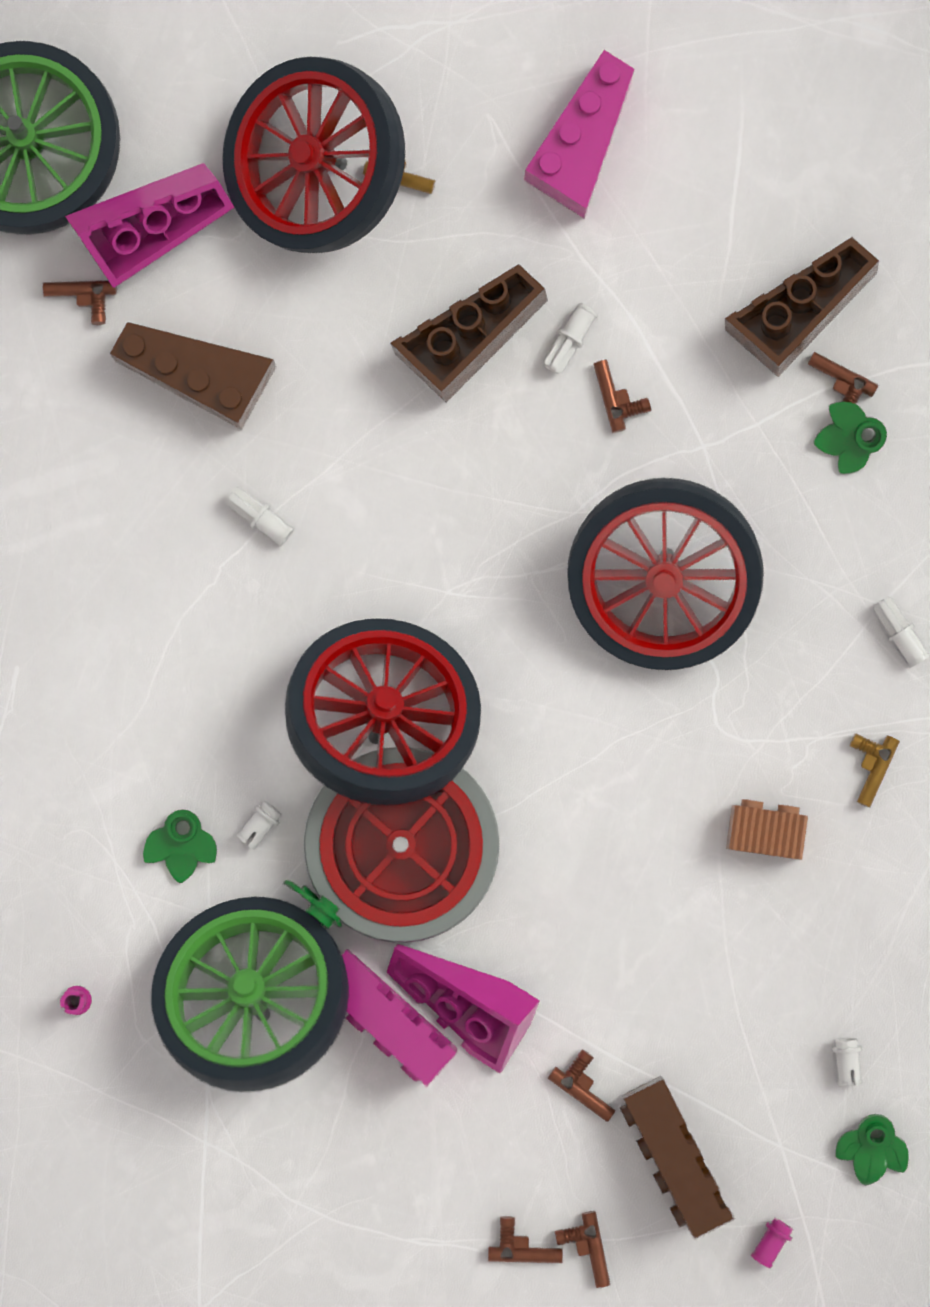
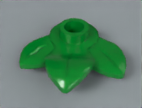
M843 401L832 403L828 407L833 423L828 424L817 434L814 439V445L824 453L839 456L838 469L841 474L857 472L866 466L871 453L877 452L884 446L887 439L886 428L880 420L874 417H866L862 408L857 404ZM868 428L873 429V438L869 441H864L862 439V432Z
M182 809L172 812L167 817L164 827L150 833L144 846L143 858L145 863L165 860L172 877L178 883H183L194 873L198 861L215 863L217 845L214 838L201 829V822L197 815L189 810ZM180 821H186L190 826V830L186 835H181L177 831V824Z
M285 880L283 882L284 885L299 893L301 897L310 903L306 912L318 920L320 924L327 929L332 925L339 928L342 927L341 919L336 915L339 908L323 895L319 899L305 885L300 888L292 881Z
M880 1114L868 1115L860 1122L858 1129L845 1132L838 1140L835 1150V1157L837 1159L853 1160L855 1175L865 1186L877 1182L885 1174L887 1168L896 1172H905L909 1162L906 1143L895 1135V1129L890 1119ZM874 1130L883 1131L882 1136L879 1138H872L870 1136Z

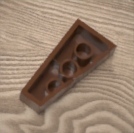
M851 237L813 261L812 265L798 274L794 273L785 279L781 285L752 300L751 304L742 310L735 311L725 318V331L779 377L877 274L879 260Z
M516 265L480 287L479 291L463 301H457L449 306V310L432 320L428 319L418 325V329L403 338L400 336L390 343L395 355L446 403L548 301L545 288L521 265Z
M130 322L126 323L110 352L115 362L241 430L276 369L274 359Z
M662 1076L621 1095L625 1104L619 1108L629 1127L636 1124L642 1136L636 1142L646 1161L653 1158L659 1170L653 1176L662 1194L670 1192L676 1204L670 1207V1210L679 1228L686 1225L695 1240L734 1220Z

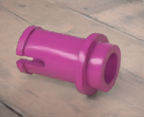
M82 986L68 988L60 999L61 1008H65L64 1012L73 1015H81L87 1012L92 1003L90 992ZM72 995L80 996L78 1007L72 1004Z
M774 1218L771 1223L767 1222L765 1225L768 1228L755 1251L750 1255L757 1262L768 1268H772L773 1262L786 1241L792 1240L790 1235L793 1229L777 1218Z

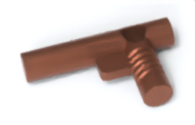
M108 280L43 282L44 297L76 296L79 307H92L91 324H106V315H104L106 313V308H104L105 295H117V286L113 288ZM103 286L100 294L97 295L93 292V287Z
M816 352L812 354L808 365L837 379L833 390L845 397L843 402L856 404L862 393L873 397L878 388V384ZM854 379L863 382L864 387L856 389L854 387Z
M606 359L593 363L612 433L626 430L624 418L651 411L648 397L639 401L636 400V402H630L626 389L615 390ZM611 409H618L622 414L615 419L612 416Z
M582 1049L578 1054V1058H575L576 1061H573V1064L565 1073L555 1067L547 1079L608 1122L616 1110L589 1091L594 1081L583 1070H586L585 1067H588L587 1064H590L594 1057ZM566 1077H572V1086L570 1088L566 1087L561 1083V1080Z
M596 1211L584 1212L581 1214L583 1225L579 1226V1228L576 1226L575 1228L572 1227V1229L568 1228V1230L555 1231L557 1246L566 1244V1242H576L579 1256L590 1255L596 1288L607 1287L611 1284ZM594 1226L596 1235L589 1236L584 1232L588 1227Z
M500 1217V1226H502L500 1227V1247H488V1262L562 1263L563 1248H529L528 1236L514 1235L515 1217ZM508 1247L513 1255L506 1257L502 1256L501 1253L504 1248Z

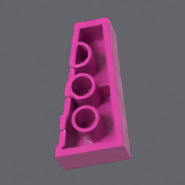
M603 50L528 164L524 176V181L584 219L635 70L606 50Z
M202 163L65 217L112 287L115 288L235 207L217 178Z
M347 949L342 954L349 984L347 1021L361 1033L367 1030L376 1039L373 1044L387 1057L393 1055L403 1064L400 1068L415 1082L420 1080L427 1087L455 1056L457 1047Z

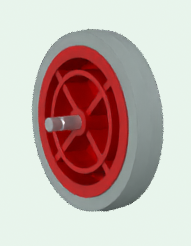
M397 747L383 748L382 769L407 767ZM409 747L417 764L435 753ZM377 750L359 756L353 761L376 768ZM463 768L450 783L426 798L400 805L362 803L344 797L324 785L312 805L306 823L304 836L305 862L309 877L319 898L323 895L339 908L336 915L346 926L358 933L381 941L404 943L422 941L443 934L457 926L483 900L490 888L498 864V825L486 794L476 780Z

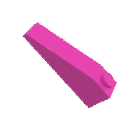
M397 944L394 948L387 969V973L417 1003H426L439 1016L436 1022L443 1029L449 1026L464 1040L461 1046L471 1056L498 1073L503 1071L530 1027L540 1000L507 980L401 944Z

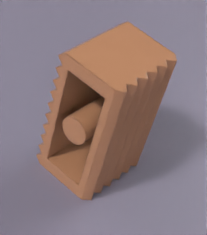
M742 799L741 806L732 805L726 849L802 860L808 816L799 815L800 807L778 804L777 811L763 809L764 802Z

